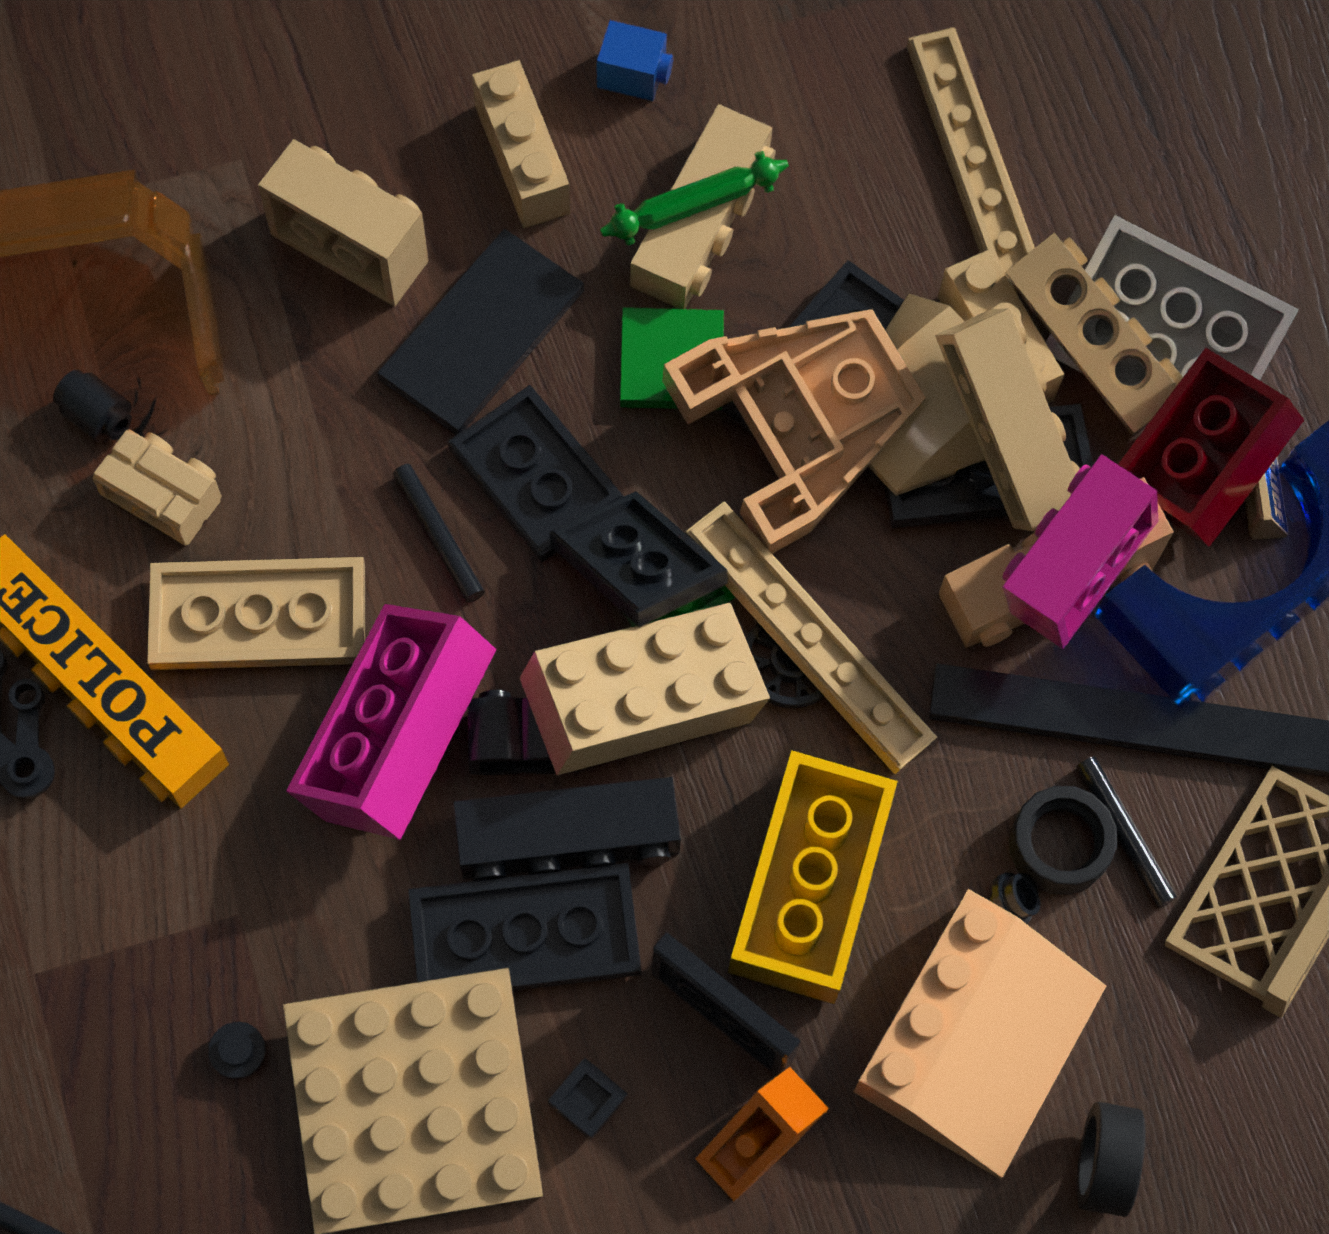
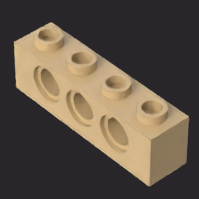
M1054 232L1005 271V275L1011 285L1133 436L1151 421L1183 377L1166 357L1158 362L1146 346L1152 342V339L1142 325L1134 317L1126 322L1114 306L1120 302V299L1102 277L1094 282L1082 266L1088 262V259L1070 237L1062 242ZM1061 279L1075 281L1081 289L1079 299L1070 305L1057 303L1051 296V288L1057 281ZM1095 318L1106 320L1113 330L1111 340L1103 345L1089 343L1083 335V327L1088 321ZM1126 358L1138 360L1145 370L1143 381L1134 386L1122 384L1115 375V367L1121 360Z

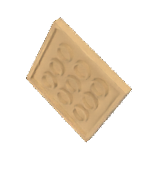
M509 968L283 1004L314 1234L543 1196Z

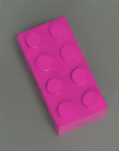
M384 604L286 792L326 822L400 840L497 649L460 616Z

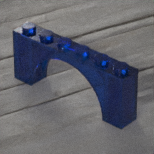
M1329 420L1296 445L1279 469V472L1294 490L1302 506L1308 532L1305 564L1299 578L1292 584L1273 595L1258 600L1235 603L1217 602L1192 596L1178 590L1154 574L1146 565H1143L1106 594L1094 616L1180 708H1183L1196 696L1202 703L1208 700L1226 683V680L1222 677L1224 673L1233 666L1240 672L1246 669L1264 652V649L1260 646L1261 643L1271 635L1277 642L1280 641L1301 622V619L1297 616L1298 613L1307 606L1315 612L1329 601Z

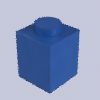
M610 20L597 59V88L653 101L658 84H667L672 69L673 55L666 54L667 34Z

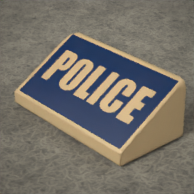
M1277 458L1244 500L1249 536L1252 539L1285 538L1289 533Z

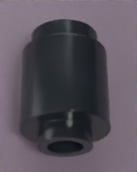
M78 369L66 374L55 388L53 401L59 406L60 414L97 442L104 443L110 439L116 440L128 430L132 421V416L130 415L132 409L131 402L91 372L83 373Z

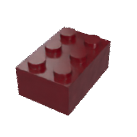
M1205 347L1118 465L1139 479L1144 477L1148 485L1157 490V501L1167 520L1210 547L1304 422V418L1288 397Z

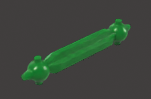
M758 151L754 153L755 160L751 163L750 168L735 166L644 200L634 212L625 209L624 203L614 206L616 212L612 215L610 222L600 229L602 237L616 236L624 240L626 245H631L635 243L634 236L638 233L639 228L653 230L742 197L755 185L763 187L765 193L774 190L773 184L777 181L779 174L789 167L788 161L773 160L770 157H766L764 151Z

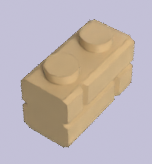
M130 429L126 430L112 448V453L105 457L94 472L92 479L99 494L181 544L189 545L201 529L203 521L209 518L220 503L221 494L217 482L214 480L216 474L207 465L195 458H190L186 463L172 455V447L153 433L148 432L143 438Z

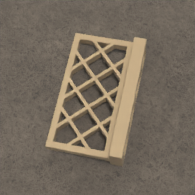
M1272 766L1166 939L1165 946L1262 1000V1008L1282 1018L1329 939V866L1325 855L1329 854V843L1321 845L1313 821L1329 817V796ZM1277 786L1296 796L1301 812L1272 818L1266 800L1273 788ZM1308 803L1311 804V805H1313V806H1315V807H1317V808L1310 810V809H1309V806H1308ZM1259 811H1261L1263 821L1253 823ZM1304 822L1312 847L1283 853L1276 829ZM1267 831L1275 856L1246 862L1240 845L1244 836ZM1234 854L1237 864L1227 866L1228 862ZM1316 857L1322 874L1321 880L1318 884L1295 889L1287 864ZM1278 866L1286 891L1257 898L1249 872ZM1241 874L1249 900L1219 906L1213 888L1218 879ZM1208 897L1211 908L1199 911ZM1310 897L1302 910L1299 899ZM1290 901L1296 919L1292 929L1269 934L1261 908ZM1252 910L1260 936L1230 942L1223 916ZM1214 919L1222 944L1201 949L1183 939L1192 923ZM1284 941L1275 955L1272 944ZM1260 946L1264 947L1270 966L1261 981L1239 970L1234 952ZM1226 955L1228 963L1222 961L1216 956Z

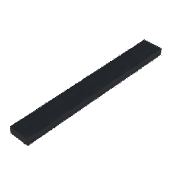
M936 663L934 669L928 718L931 720L1266 769L1274 766L1281 771L1329 778V720Z

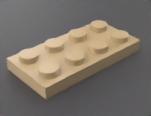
M363 557L150 563L147 663L151 670L353 664L365 642V562Z

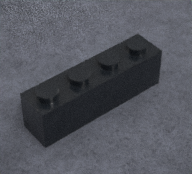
M673 777L454 801L460 867L463 879L473 878L474 881L505 878L507 877L506 874L528 872L531 875L561 871V868L583 865V868L615 865L616 861L638 859V864L658 865L670 861V855L680 854L681 836Z

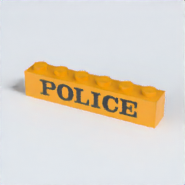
M5 534L1 536L0 641L15 657H19L25 652L36 663L31 671L51 693H54L60 687L72 699L66 706L87 729H90L96 723L109 736L103 741V744L119 762L125 766L133 760L145 772L139 780L157 800L162 803L169 797L182 809L229 765L223 750Z

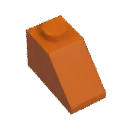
M789 1067L759 1089L695 1159L728 1196L735 1201L790 1150L829 1108Z

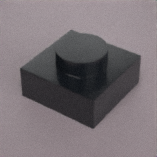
M584 1057L548 1099V1105L591 1141L628 1098V1093Z

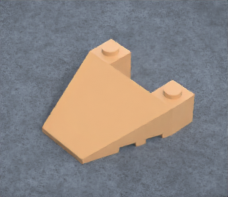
M873 309L807 321L805 325L776 330V327L758 330L757 334L727 339V336L709 339L665 363L662 379L688 425L732 400L779 478V480L744 498L740 514L748 528L772 554L809 534L926 399Z

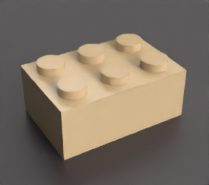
M293 139L258 184L272 236L394 307L428 263L423 216L419 207L403 195H396L394 197L380 189L367 174L358 170L351 172L338 165L330 154L317 146L309 148Z

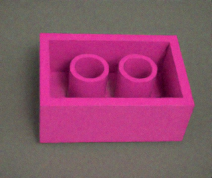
M1102 454L1092 467L1085 464L1079 469L1067 489L1071 494L1059 511L1052 508L1046 513L1035 531V536L1038 537L1037 541L1027 554L1021 551L1017 553L1002 575V579L1006 581L1002 587L1010 613L1062 649L1065 648L1159 521L1157 490Z

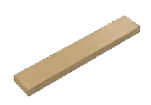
M955 27L908 38L907 49L979 252L982 253L990 249L1005 274V271L1035 247Z
M725 501L685 532L727 568L728 584L725 586L894 774L898 773L937 738L931 729Z

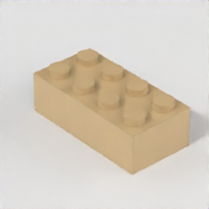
M731 603L650 622L641 627L634 626L534 651L520 676V681L556 775L749 724L770 699Z

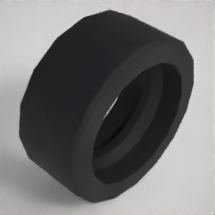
M1053 786L1036 792L1021 807L1009 833V853L1017 872L1026 874L1038 889L1049 894L1071 895L1090 888L1110 866L1117 849V827L1109 809L1094 794L1075 786ZM1054 810H1066L1080 816L1090 826L1094 835V851L1091 858L1082 867L1072 871H1059L1045 865L1036 856L1031 845V831L1035 822L1045 813Z
M1094 1102L1085 1123L1078 1161L1077 1201L1080 1209L1127 1217L1132 1210L1138 1193L1145 1151V1118L1141 1109L1103 1102Z

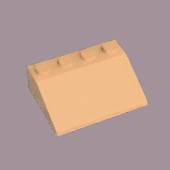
M968 889L853 1092L990 1174L1002 1179L1106 985L1017 916Z

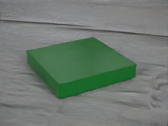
M623 308L620 407L678 409L662 382L664 364L709 339L724 337V310Z

